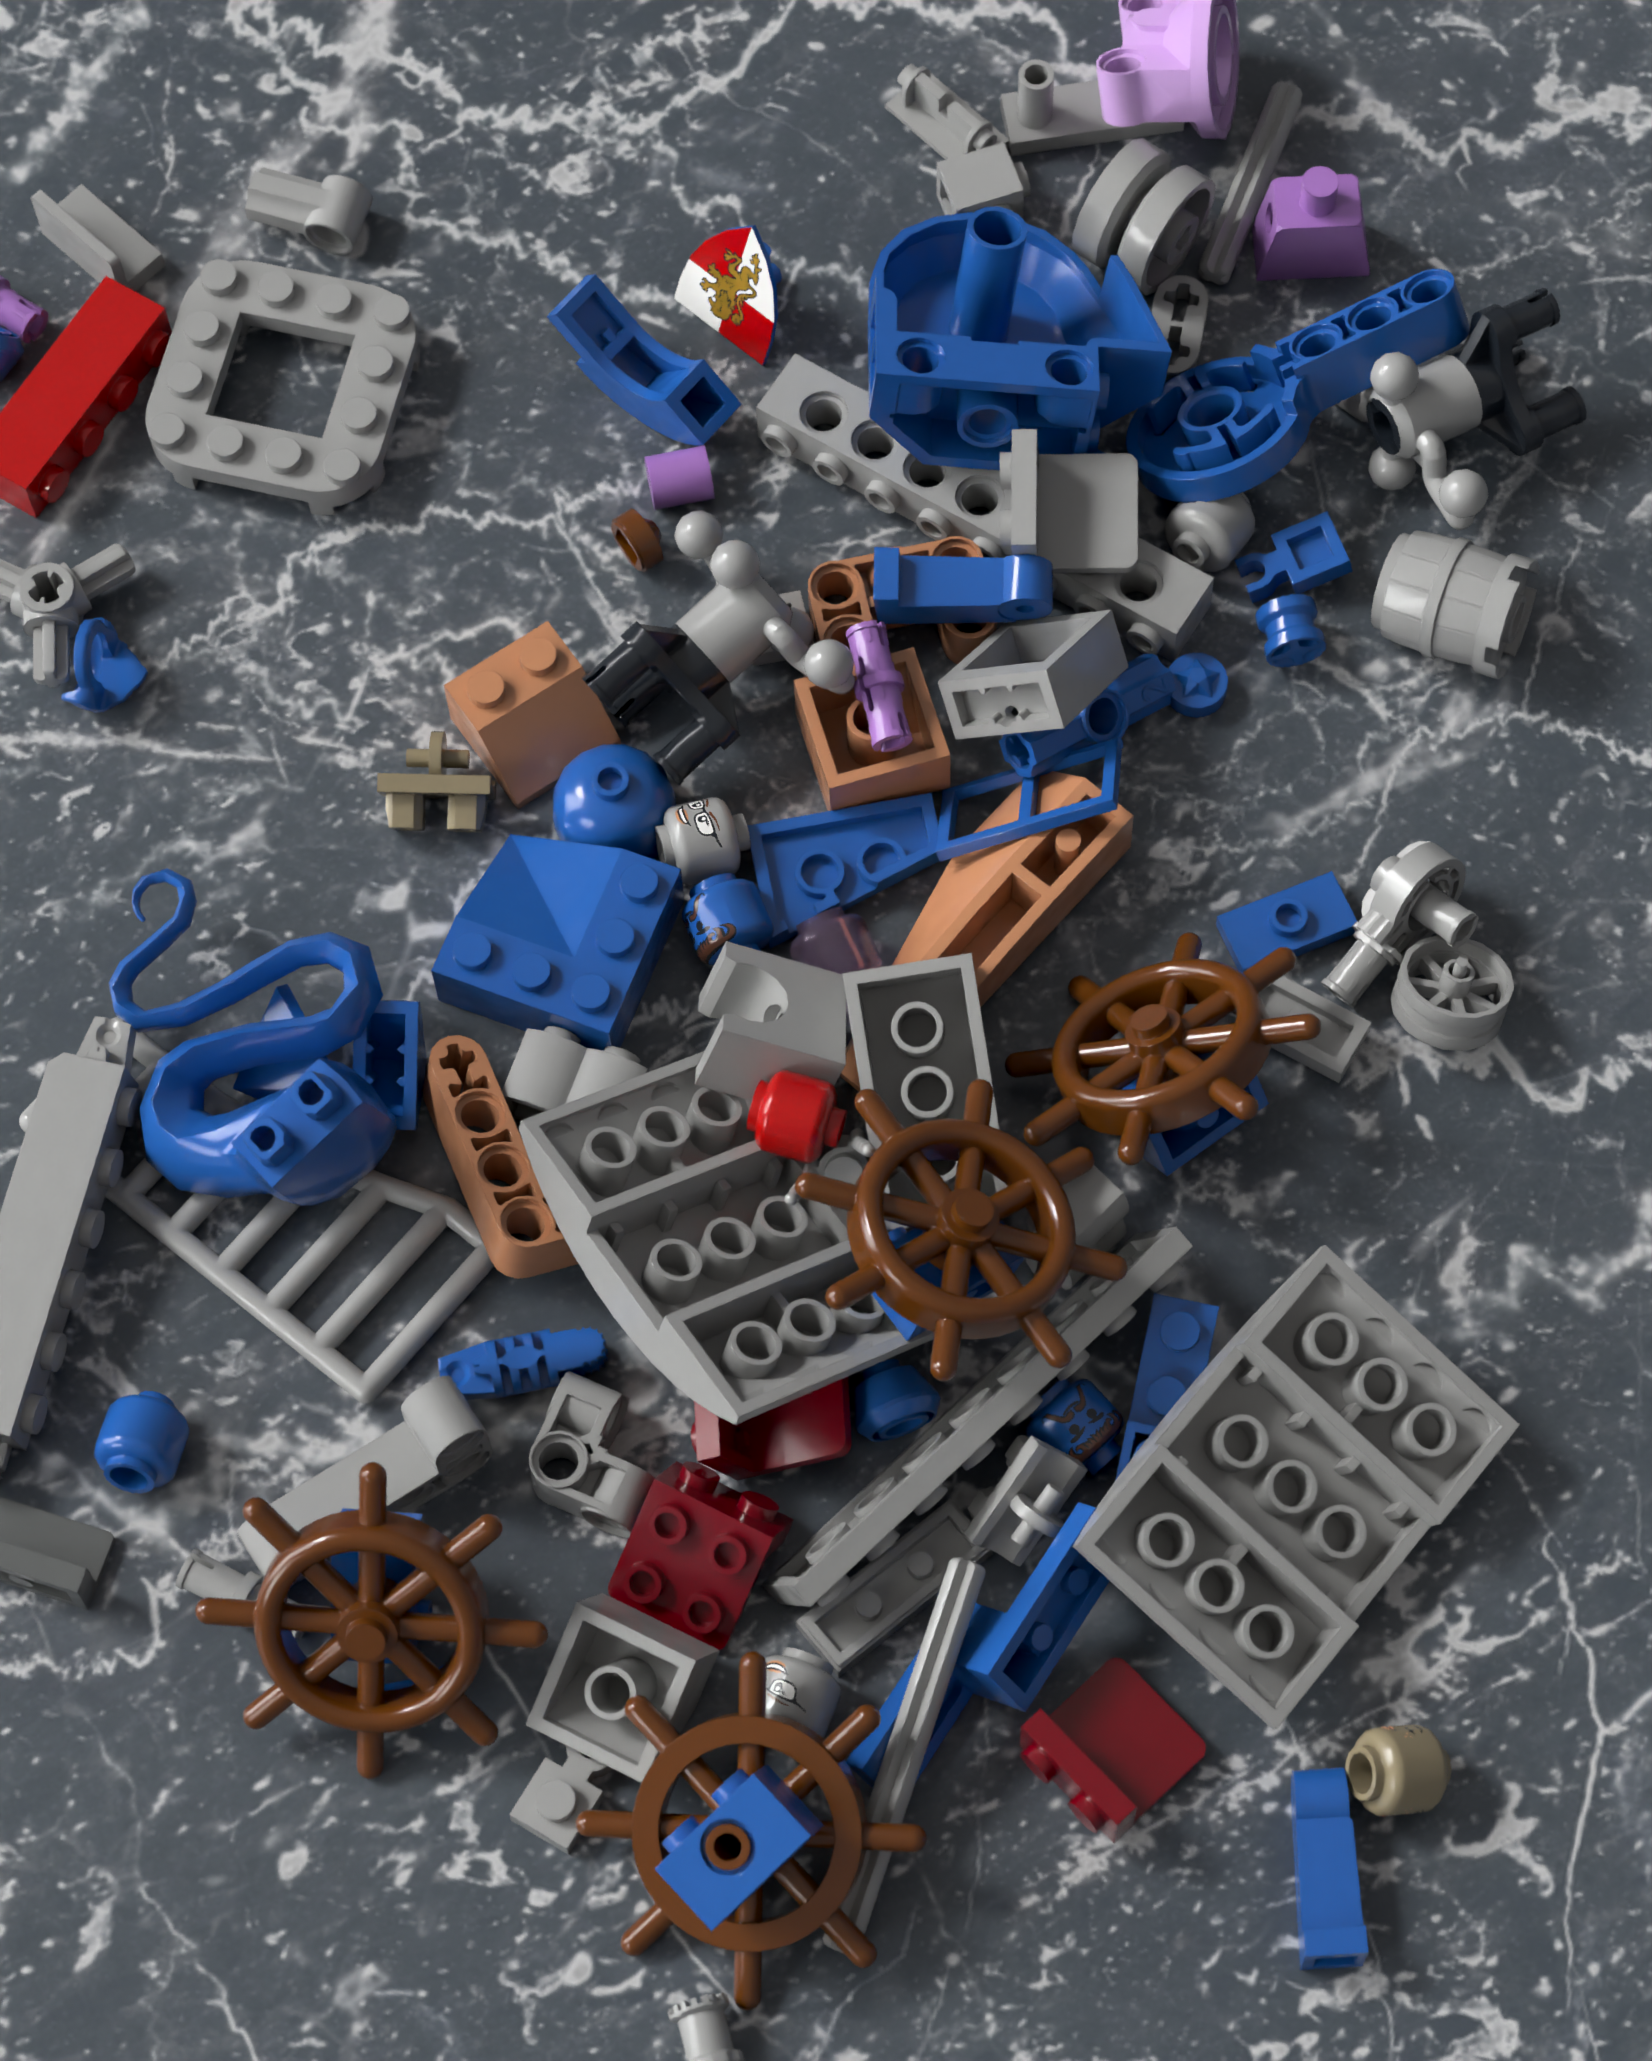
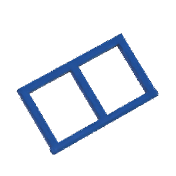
M1117 737L1071 751L1063 758L1062 762L1031 778L1020 777L1015 769H1010L944 789L942 791L935 849L939 861L941 862L1117 810L1121 755L1124 746L1122 739ZM1104 757L1101 796L1036 815L1040 776ZM1022 782L1019 818L1017 821L954 839L959 800Z

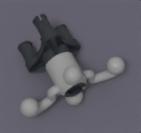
M1539 288L1532 294L1501 307L1500 305L1493 304L1474 313L1465 343H1460L1456 347L1441 353L1438 358L1417 367L1415 361L1410 356L1403 353H1385L1375 361L1371 370L1370 380L1373 387L1336 404L1354 418L1369 423L1370 430L1380 445L1379 448L1373 451L1368 462L1370 477L1377 486L1388 491L1404 488L1412 481L1416 472L1417 462L1422 467L1425 487L1447 523L1456 530H1464L1473 523L1475 515L1484 508L1488 499V488L1483 477L1469 469L1454 470L1447 475V453L1444 442L1477 427L1507 446L1513 454L1522 456L1541 447L1544 438L1572 425H1578L1586 419L1587 411L1584 401L1573 387L1567 386L1560 392L1528 406L1525 404L1517 382L1514 365L1523 363L1526 353L1523 349L1512 352V350L1517 346L1523 345L1522 338L1546 327H1552L1560 321L1558 303L1552 293L1548 295V289Z
M703 510L693 511L682 516L676 526L674 537L679 550L683 554L693 559H703L716 580V586L671 628L639 624L636 621L620 636L624 641L588 675L585 674L582 677V680L625 728L635 716L664 690L668 693L675 690L695 710L691 713L694 720L662 750L653 755L656 761L679 785L716 749L721 747L723 750H726L740 737L730 683L769 647L781 653L789 664L806 675L810 682L823 689H828L837 694H847L854 688L855 677L852 674L854 661L848 647L837 640L826 639L811 645L809 648L808 646L812 642L814 627L809 615L800 609L789 607L758 573L760 561L754 547L741 540H730L722 544L723 531L718 519Z

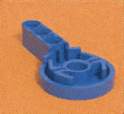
M1443 269L1422 271L1276 341L1277 348L1255 344L1250 351L1251 357H1231L1207 362L1184 371L1165 382L1162 396L1139 407L1127 429V451L1137 459L1139 480L1150 492L1164 499L1177 502H1208L1242 493L1271 478L1298 453L1307 438L1311 422L1320 412L1373 387L1370 380L1371 370L1375 361L1385 353H1403L1410 356L1418 365L1456 347L1467 338L1470 324L1453 275Z

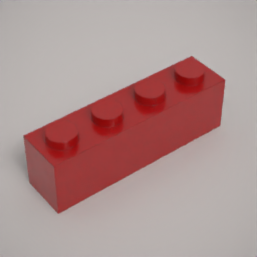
M105 276L0 412V498L37 519L49 502L54 503L62 496L67 488L70 474L82 458L91 456L98 449L103 439L105 428L118 411L123 412L130 407L137 395L139 384L150 369L161 365L172 333L165 307Z

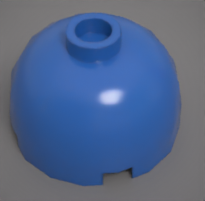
M626 744L600 745L581 752L563 768L553 793L554 828L561 841L623 848L654 859L658 856L655 826L663 825V818L667 809L677 805L676 795L664 768L647 752Z

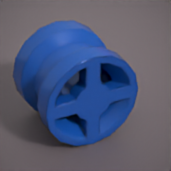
M1304 594L1281 596L1270 600L1256 611L1257 627L1267 636L1268 641L1264 645V653L1270 665L1275 667L1302 665L1319 657L1326 650L1327 644L1324 633L1315 627L1314 621L1317 618L1318 610L1315 600L1311 596Z

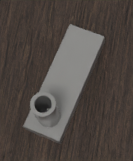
M1039 59L1029 60L1020 67L1018 73V92L1001 94L1000 108L1006 137L1009 139L1010 156L1184 131V122H1147L1129 127L1110 125L1102 118L1098 80L1054 86L1053 68L1049 63Z

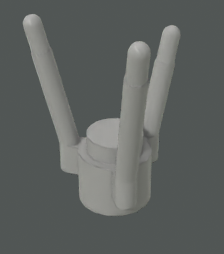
M859 1128L854 1129L850 1135H842L837 1148L825 1145L818 1160L813 1163H805L803 1173L810 1172L855 1184L870 1157L875 1153V1147L865 1139L863 1130ZM795 1183L785 1196V1203L789 1206L795 1205L801 1199L796 1193Z

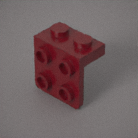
M848 1376L736 1425L716 1416L694 1401L695 1422L691 1427V1441L697 1454V1461L737 1481L843 1457L851 1449Z
M676 1461L654 1478L609 1582L608 1592L610 1597L720 1650L730 1642L766 1558L784 1543L794 1519L778 1512V1504L765 1495L753 1491L740 1493L720 1483V1476L702 1464L690 1461L682 1464Z
M1121 1658L1109 1659L1049 1716L1040 1708L1021 1726L1019 1745L1023 1750L1020 1756L1028 1768L1046 1784L1053 1780L1071 1799L1068 1802V1806L1074 1815L1090 1831L1097 1833L1101 1830L1113 1843H1116L1203 1760L1206 1752L1204 1740Z

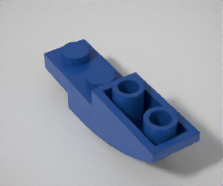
M1154 1293L1116 1479L1166 1414L1208 1366L1219 1306Z

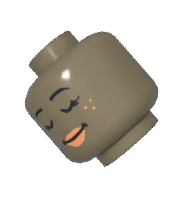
M1418 1724L1385 1726L1368 1729L1357 1739L1354 1748L1349 1752L1346 1759L1345 1772L1350 1792L1361 1802L1367 1811L1381 1817L1416 1814L1431 1811L1441 1801L1451 1777V1761L1441 1742L1431 1730Z

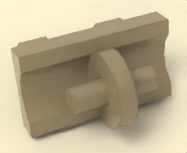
M432 731L429 749L407 748L406 766L429 768V774L377 773V792L386 797V813L389 828L392 830L425 831L426 798L448 799L447 830L480 833L483 832L488 800H496L497 781L492 780L490 775L446 774L447 768H469L470 752L469 750L447 749L445 731Z

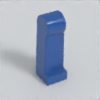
M874 547L873 601L877 622L882 621L885 624L996 623L1046 617L1053 610V565L1051 561L1044 557L1030 554H1015L1004 558L900 555L899 548Z
M1341 1767L1293 1770L1291 1773V1812L1300 1970L1363 1966L1369 1952L1366 1925H1363L1353 1819H1350L1345 1769Z

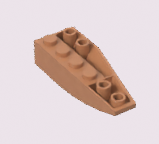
M1052 771L1040 776L1036 815L1101 796L1102 790L1084 777ZM1022 782L974 833L1018 820ZM1118 804L1117 810L951 858L892 965L972 953L981 1008L1131 847L1134 815ZM851 1038L846 1047V1065L840 1077L860 1092L853 1038Z

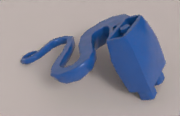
M167 868L142 876L132 892L133 911L140 921L144 922L146 919L140 908L141 897L150 885L166 882L177 888L179 903L174 916L119 962L109 981L116 1016L123 1022L131 1024L137 1033L188 1026L237 1003L301 967L329 964L343 973L344 990L330 1009L307 1017L248 1023L187 1040L159 1059L139 1107V1120L146 1161L178 1190L225 1198L272 1194L280 1200L300 1206L317 1205L341 1197L375 1169L390 1148L397 1129L396 1118L374 1088L355 1070L343 1063L319 1058L289 1087L229 1113L212 1115L204 1111V1093L218 1078L261 1065L324 1057L359 1038L383 997L369 946L333 932L292 939L251 961L220 982L178 1003L144 1010L133 1001L132 985L137 976L191 926L197 900L192 880Z

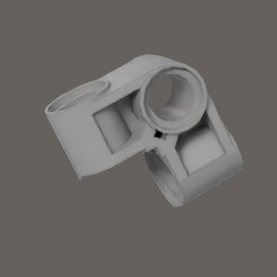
M568 1371L554 1393L545 1421L530 1450L528 1459L532 1488L538 1498L546 1504L578 1516L606 1533L617 1537L629 1538L654 1480V1477L645 1470L615 1457L607 1451L623 1423L630 1398ZM556 1458L569 1459L577 1466L576 1471L570 1477L562 1480L550 1479L543 1474L542 1469L547 1462Z

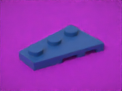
M931 793L747 826L757 887L774 925V933L769 940L770 949L939 862L935 853L938 821Z

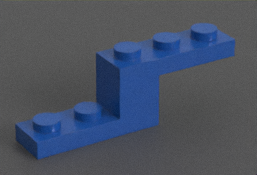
M1077 1503L1007 1613L978 1603L975 1604L916 1781L973 1694L1024 1712L1029 1708L1110 1581L1073 1547L1096 1507ZM919 1651L880 1709V1725L852 1752L846 1761L847 1765L871 1788L874 1787Z

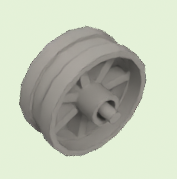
M1439 935L1419 940L1406 950L1391 994L1393 1015L1403 1029L1422 1043L1442 1050L1467 1051L1485 1046L1499 1033L1514 990L1512 973L1497 953L1480 942L1468 939L1460 947L1452 948ZM1423 974L1427 979L1414 977ZM1488 995L1493 1003L1480 996Z

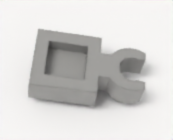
M566 1745L568 1758L564 1765L560 1766L545 1757L509 1815L511 1821L569 1855L581 1836L576 1829L578 1815L585 1810H597L605 1798L603 1791L591 1784L592 1780L596 1777L604 1776L613 1768L595 1759L586 1758L581 1752Z

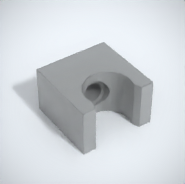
M726 941L699 995L698 1011L709 1018L721 1020L696 1067L695 1085L752 1101L760 1080L769 1082L778 1071L789 1070L828 1081L834 1086L846 1065V993L843 974Z

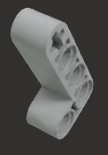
M441 1376L425 1383L405 1399L401 1405V1412L404 1418L402 1423L275 1500L270 1505L297 1531L320 1518L341 1512L342 1508L359 1509V1472L365 1464L377 1462L385 1468L387 1473L386 1511L411 1513L479 1470L490 1459L493 1451L488 1433L454 1380L450 1376ZM245 1521L238 1529L237 1536L263 1577H265L267 1569L278 1551ZM331 1557L326 1558L329 1563L331 1562ZM301 1574L294 1584L300 1582L305 1577Z

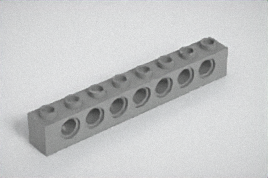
M796 353L793 355L756 407L758 438L762 440L768 449L785 458L793 456L812 466L822 479L833 485L845 484L860 492L871 505L882 512L893 513L895 511L915 522L924 534L934 540H942L949 536H962L971 539L977 544L983 557L1004 558L1012 555L1011 547H1000L999 511L1011 509V490H1000V470L922 464L869 417V392ZM820 424H831L836 427L830 431L813 429V427ZM873 451L887 454L886 457L881 459H870L864 455ZM923 479H932L939 482V484L934 487H922L917 485L916 482ZM974 507H984L992 512L987 515L977 516L969 513L968 510ZM1138 537V565L1133 571L1127 573L1053 574V598L1072 607L1076 614L1112 610L1118 632L1125 636L1134 648L1144 654H1158L1174 662L1211 607L1214 578ZM1138 591L1147 594L1150 598L1145 601H1133L1124 595L1129 592Z

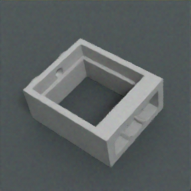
M1112 610L1005 622L940 679L938 685L955 739H966L1065 728L1129 666ZM1009 706L1015 707L1019 714L1014 716L1010 712Z

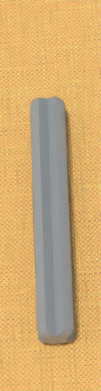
M1280 81L1271 88L1199 263V276L1205 281H1212L1217 285H1223L1231 277L1300 108L1302 91L1296 85H1288Z

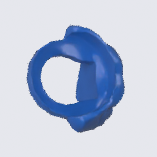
M103 617L85 619L79 626L74 644V671L78 684L74 691L62 694L61 699L94 713L104 712L125 702L145 681L148 675L147 669L140 663L136 655L128 649L127 644L118 638L112 623Z

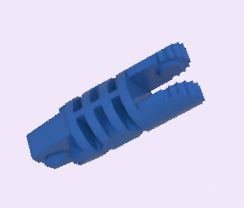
M582 1327L581 1330L574 1328L551 1333L549 1328L485 1341L438 1359L440 1377L450 1376L466 1400L497 1399L557 1387L568 1371L579 1376H585L587 1372L591 1374L594 1371L599 1372L601 1367H605V1361H608L606 1356L608 1350L605 1348L606 1340L603 1339V1333H598V1329L593 1330L591 1327L588 1329Z

